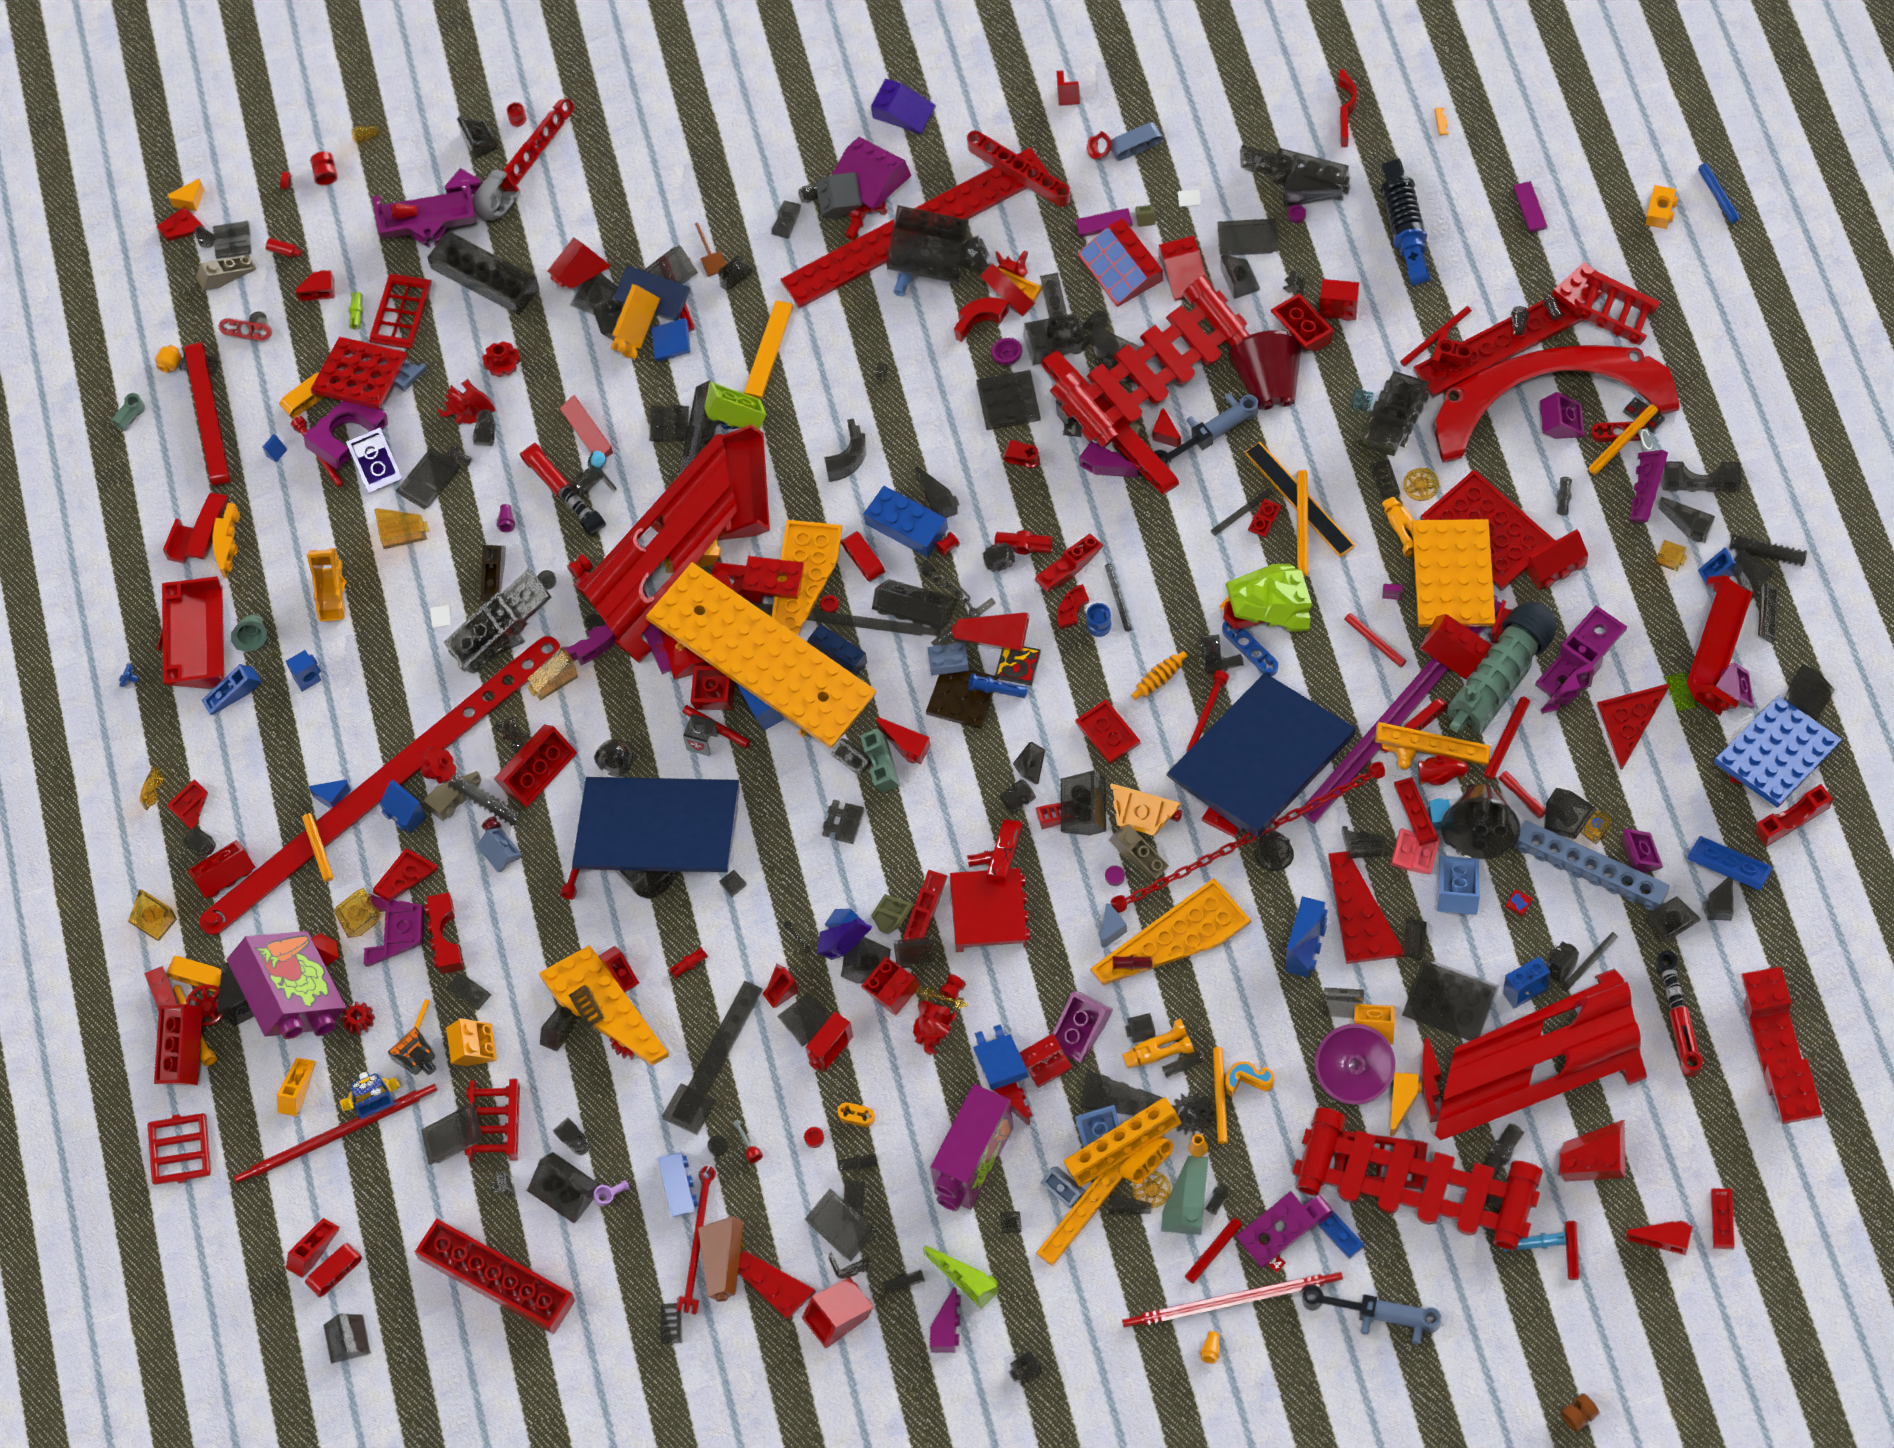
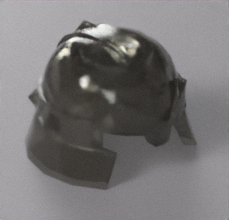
M1276 830L1266 832L1265 835L1259 837L1258 847L1255 850L1257 863L1270 871L1286 869L1294 859V850L1290 839Z

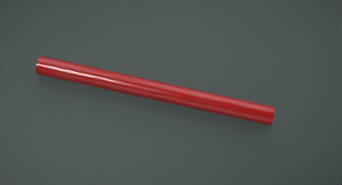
M1469 306L1463 308L1400 361L1401 365L1405 367L1439 339L1441 329L1450 330L1472 311Z

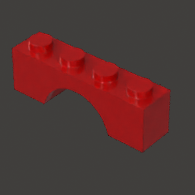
M1820 784L1805 793L1788 810L1779 814L1772 813L1757 822L1754 833L1764 846L1767 847L1830 809L1833 798L1823 785Z
M450 892L427 896L428 904H424L426 915L430 916V921L427 922L429 933L433 934L430 944L432 951L435 950L436 956L433 957L434 966L439 969L441 974L464 970L462 954L458 944L450 943L443 938V930L446 924L455 918Z

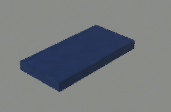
M626 266L613 299L625 304L632 284L638 285L660 298L654 314L676 321L680 317L691 288Z

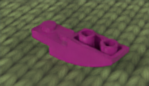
M607 624L594 627L591 631H588L589 639L580 640L574 645L565 646L556 651L555 654L560 667L576 660L579 661L581 666L610 649L615 644L614 640L616 637Z

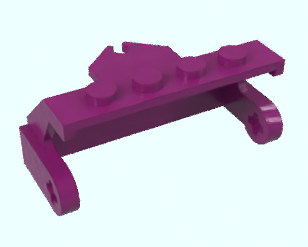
M469 179L462 180L463 191L396 202L405 205H417V216L399 221L396 219L392 220L391 205H395V203L384 205L380 195L372 196L380 239L412 234L413 239L430 248L429 240L434 239V245L438 246L448 234V228L477 222Z

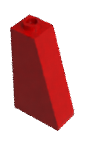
M1023 612L957 619V623L953 624L952 635H954L956 641L1023 653L1030 615Z

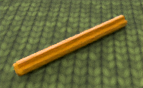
M1298 470L1297 569L1302 570L1303 576L1308 575L1307 470Z

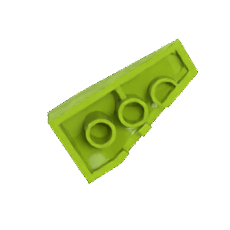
M928 1246L923 1248L924 1255L981 1309L998 1293V1282L991 1275L987 1276L982 1271Z

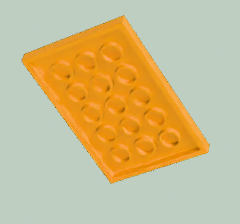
M1489 519L1412 520L1418 627H1431L1436 616L1448 614L1465 627L1494 626L1495 609Z

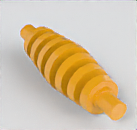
M1184 651L1178 655L1172 654L1169 656V659L1166 658L1163 660V663L1160 662L1157 664V667L1151 668V672L1149 671L1146 677L1141 679V683L1138 682L1136 685L1137 689L1131 694V697L1136 701L1140 696L1146 697L1149 695V692L1153 693L1156 689L1165 685L1173 677L1172 674H1176L1177 668L1180 669L1183 666L1182 661L1188 657Z

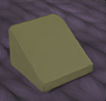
M1153 205L1135 207L1138 227L1156 224Z

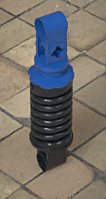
M1400 158L1382 163L1386 182L1382 184L1380 190L1389 217L1394 240L1393 244L1400 249L1401 256L1406 259L1410 282L1412 286L1431 281L1423 254L1426 250L1424 243L1428 236L1421 219L1422 215L1414 189L1415 182L1412 178L1404 176L1402 162Z

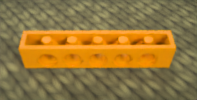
M1164 1097L1072 1154L1063 1162L1080 1188L1179 1126L1182 1122L1167 1098Z

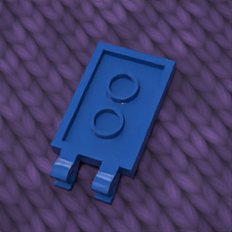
M1001 1024L993 1027L996 1033L995 1040L986 1042L982 1031L974 1033L978 1045L973 1048L991 1090L1029 1077L1011 1034L1005 1036Z

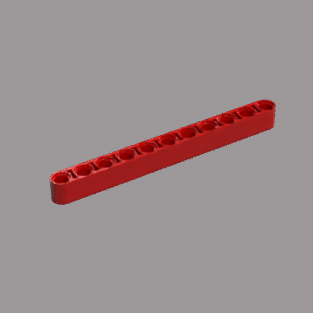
M1055 350L1041 360L1042 367L1056 383L1067 374L1073 372L1081 381V386L1084 389L1090 386L1059 351ZM1101 396L1094 400L1104 413L1111 408ZM1122 418L1114 424L1113 427L1118 431L1119 435L1112 443L1161 495H1165L1179 485L1176 475Z

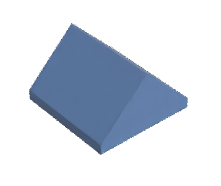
M1114 1105L1076 1116V1126L1083 1148L1119 1126Z

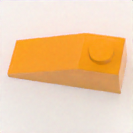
M296 1057L277 1093V1113L297 1116L307 1093L315 1061Z
M1394 1072L1390 1136L1396 1134L1416 1102L1417 1093H1421L1422 1081H1418L1419 1074Z

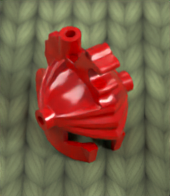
M468 378L461 384L466 389L464 393L451 385L450 389L447 390L448 394L445 395L448 397V401H444L447 409L442 411L440 408H437L440 417H446L450 414L458 415L454 421L459 425L462 422L472 424L482 418V413H494L496 411L491 399L474 387Z
M921 1001L918 1003L919 1017L913 1025L914 1037H916L915 1043L923 1044L924 1052L928 1055H936L937 1052L933 1050V1047L936 1044L941 1045L940 1040L944 1039L949 1034V1031H951L952 1028L949 1025L951 1021H955L956 1012L949 1014L950 1008L935 1005L930 1001Z

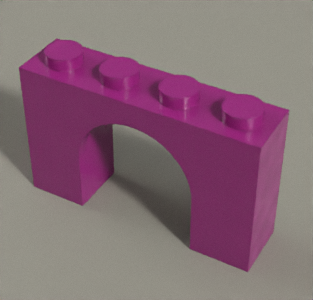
M342 401L338 406L333 407L329 414L321 418L312 429L306 431L303 436L305 447L338 470L350 459L349 448L331 435L334 429L344 423H356L369 432L378 428L383 430L388 425L387 414L384 411Z

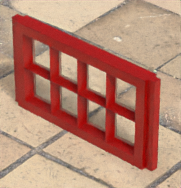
M390 273L371 330L369 343L412 349L432 280ZM393 284L406 286L403 296L390 294ZM409 288H423L420 298L407 296ZM389 297L402 299L400 309L386 307ZM406 300L419 302L416 312L403 310ZM385 311L397 312L396 322L382 321ZM402 313L415 315L412 325L399 323ZM381 324L394 326L391 336L378 334ZM397 327L410 329L408 339L395 337Z
M1342 1131L1339 1137L1354 1140L1356 1132ZM1375 1135V1143L1380 1144V1149H1385V1145L1395 1146L1396 1141L1416 1146L1414 1158L1426 1161L1428 1143ZM1336 1154L1334 1169L1344 1172L1347 1158L1349 1157ZM1377 1166L1376 1176L1366 1175L1365 1178L1384 1183L1385 1177H1381L1382 1166ZM1412 1174V1181L1407 1180L1405 1188L1422 1190L1424 1177Z

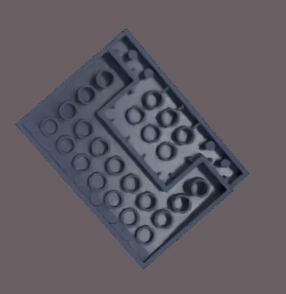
M1263 673L1167 772V776L1241 831L1245 829L1258 838L1355 736L1356 728L1268 674Z
M586 777L572 869L728 872L738 813L739 780Z

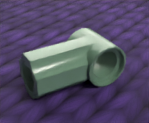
M136 393L128 394L124 399L123 406L112 418V423L121 430H125L136 415L142 414L145 410L140 396Z

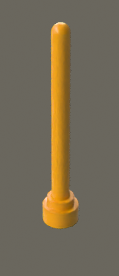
M175 985L173 990L179 1004H185L186 998L181 987ZM201 1033L200 1060L204 1066L214 1064L218 1058L215 1052L208 1048Z

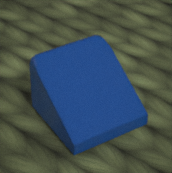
M275 434L262 447L266 457L274 462H277L287 451L286 446Z

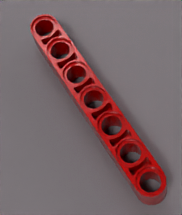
M977 130L968 133L967 146L972 154L1055 205L1065 207L1070 203V188L1068 185Z

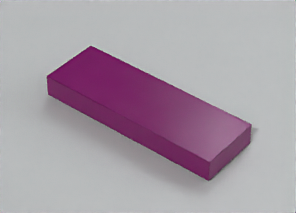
M1528 181L1513 185V190L1529 233L1547 229V223L1532 182Z
M1129 208L1075 219L1080 238L1099 234L1107 226L1121 218L1130 227L1133 226Z

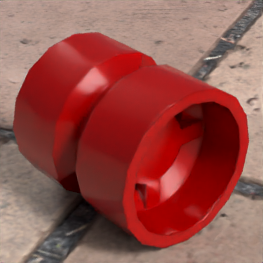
M318 152L311 156L310 162L315 183L318 185L334 183L337 180V173L333 155L329 152Z

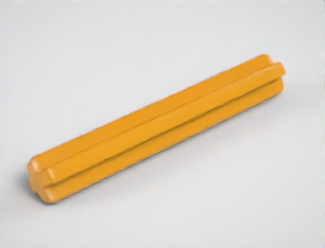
M311 813L302 816L322 878L324 882L332 881L334 877L314 818Z

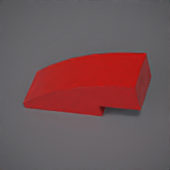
M993 263L980 276L1004 300L1009 301V304L1021 316H1024L1035 305Z

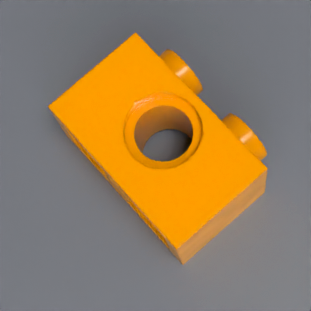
M1654 185L1645 225L1667 229L1668 223L1673 222L1674 212L1671 211L1672 207L1676 208L1677 205L1676 189Z

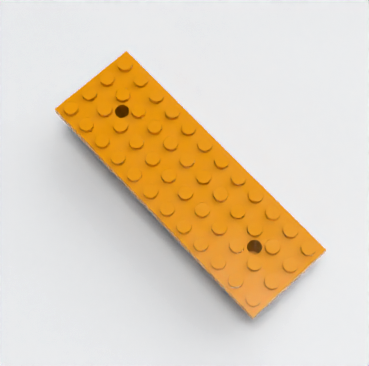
M693 562L646 615V620L678 641L677 645H675L677 650L679 648V651H682L684 647L688 648L799 726L801 729L798 731V734L801 737H805L809 733L830 749L846 733L876 695L877 691Z

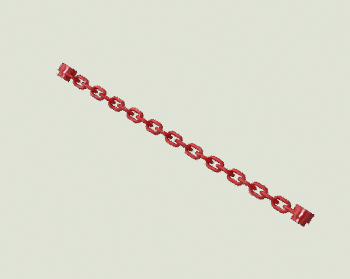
M1375 762L1369 766L1368 773L1361 774L1352 779L1351 782L1332 789L1328 794L1309 801L1307 805L1301 808L1291 810L1285 816L1274 820L1272 824L1274 823L1275 827L1270 830L1267 828L1261 835L1278 829L1280 825L1299 818L1301 814L1309 810L1312 811L1319 808L1323 803L1342 796L1346 791L1365 784L1367 780L1373 777L1375 779L1384 777L1386 771L1382 762ZM1362 778L1363 781L1361 783L1357 784L1355 782L1356 780ZM1338 789H1340L1341 793H1339V794H1337V795H1335V794L1333 793V792L1337 791ZM1318 800L1320 804L1313 807L1311 803ZM1296 812L1297 816L1293 818L1289 816L1290 814ZM1249 832L1243 835L1241 839L1220 847L1216 852L1206 854L1196 862L1177 869L1175 873L1156 880L1152 885L1133 892L1127 898L1124 895L1115 896L1110 901L1111 906L1116 912H1123L1127 909L1128 904L1143 899L1147 894L1166 887L1170 882L1189 875L1191 871L1199 867L1202 868L1220 856H1226L1236 848L1247 845L1257 838L1252 835L1254 838L1247 841L1245 838L1251 835ZM1230 846L1231 850L1227 852L1223 850L1224 848ZM1208 857L1210 861L1203 864L1201 860ZM1185 869L1187 873L1180 876L1178 872ZM1163 880L1165 884L1158 887L1157 883ZM1139 892H1141V894H1143L1142 896H1140V897H1138V898H1136V896H1134L1135 894H1137V893H1139Z

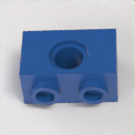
M306 650L286 660L290 673L301 691L321 681L319 676L321 670L317 665L318 663L312 654L308 655Z

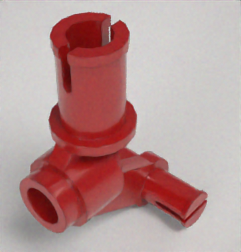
M883 201L874 210L862 204L859 208L848 213V216L851 217V223L844 234L845 237L855 240L858 231L864 226L863 219L866 213L880 211L881 215H886V212H888L886 203Z

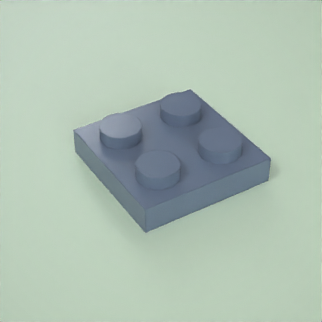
M965 642L927 647L931 676L969 671Z

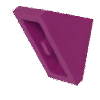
M460 168L445 185L446 193L463 191L462 180L469 179L472 194H476L481 186V181Z

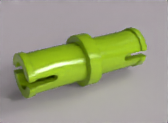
M354 292L351 293L349 328L356 330V326L357 329L361 328L363 294L360 292H356V296Z

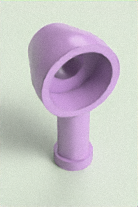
M624 1180L612 1188L606 1185L598 1186L593 1194L596 1205L603 1207L610 1204L614 1195L624 1190H629V1184Z

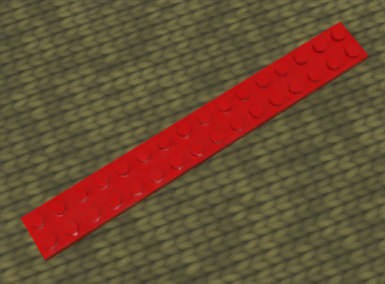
M1031 147L1017 154L1049 174ZM992 167L781 278V283L800 309L908 252L910 245L919 246L1028 187L997 168Z

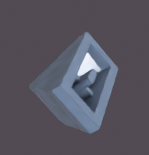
M1107 903L1101 933V947L1108 946L1127 932V924L1115 909Z

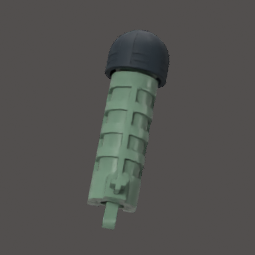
M1531 601L1518 605L1510 612L1502 623L1503 633L1499 637L1498 644H1494L1488 651V657L1482 659L1479 663L1477 672L1470 675L1466 686L1461 687L1449 703L1447 716L1453 719L1449 727L1450 730L1459 734L1465 725L1469 724L1472 726L1471 730L1478 735L1485 731L1529 672L1533 656L1535 654H1542L1556 634V619L1547 606Z

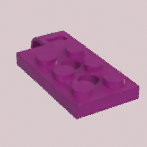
M1290 1191L1236 1237L1259 1266L1264 1268L1307 1231H1312L1320 1223L1327 1220L1334 1211L1321 1195L1314 1197L1303 1206L1293 1192ZM1279 1221H1284L1286 1224L1285 1229L1281 1232L1276 1231V1224ZM1263 1234L1270 1236V1241L1266 1245L1260 1243V1237Z

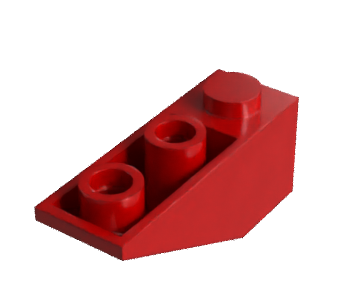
M1016 1082L992 1090V1092L1010 1099L1011 1111L1025 1124L1030 1125L1032 1112L1029 1105L1025 1106L1023 1101L1026 1099L1022 1088H1018Z

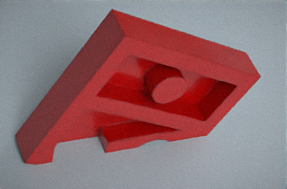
M185 206L156 226L157 230L167 241L177 240L180 237H189L190 233L198 231L201 233L206 232V228Z
M194 779L166 806L193 832L206 802L208 792Z

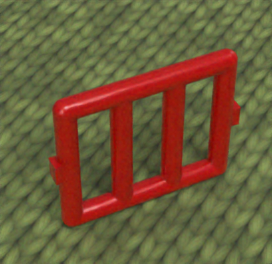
M204 1113L188 1116L177 1114L172 1115V1118L151 1121L147 1124L151 1180L154 1185L176 1181L178 1184L186 1183V1180L207 1177L211 1174L207 1120ZM199 1122V1132L156 1139L157 1128ZM200 1140L201 1151L158 1158L157 1147ZM202 1159V1169L159 1176L160 1165Z

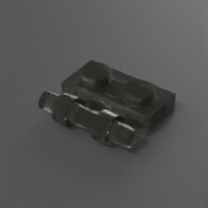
M833 800L832 805L829 806L827 811V820L824 821L822 826V835L829 837L830 832L836 833L835 840L854 844L865 809L862 806L845 803L844 809H839L840 801ZM836 816L841 817L839 825L834 824Z

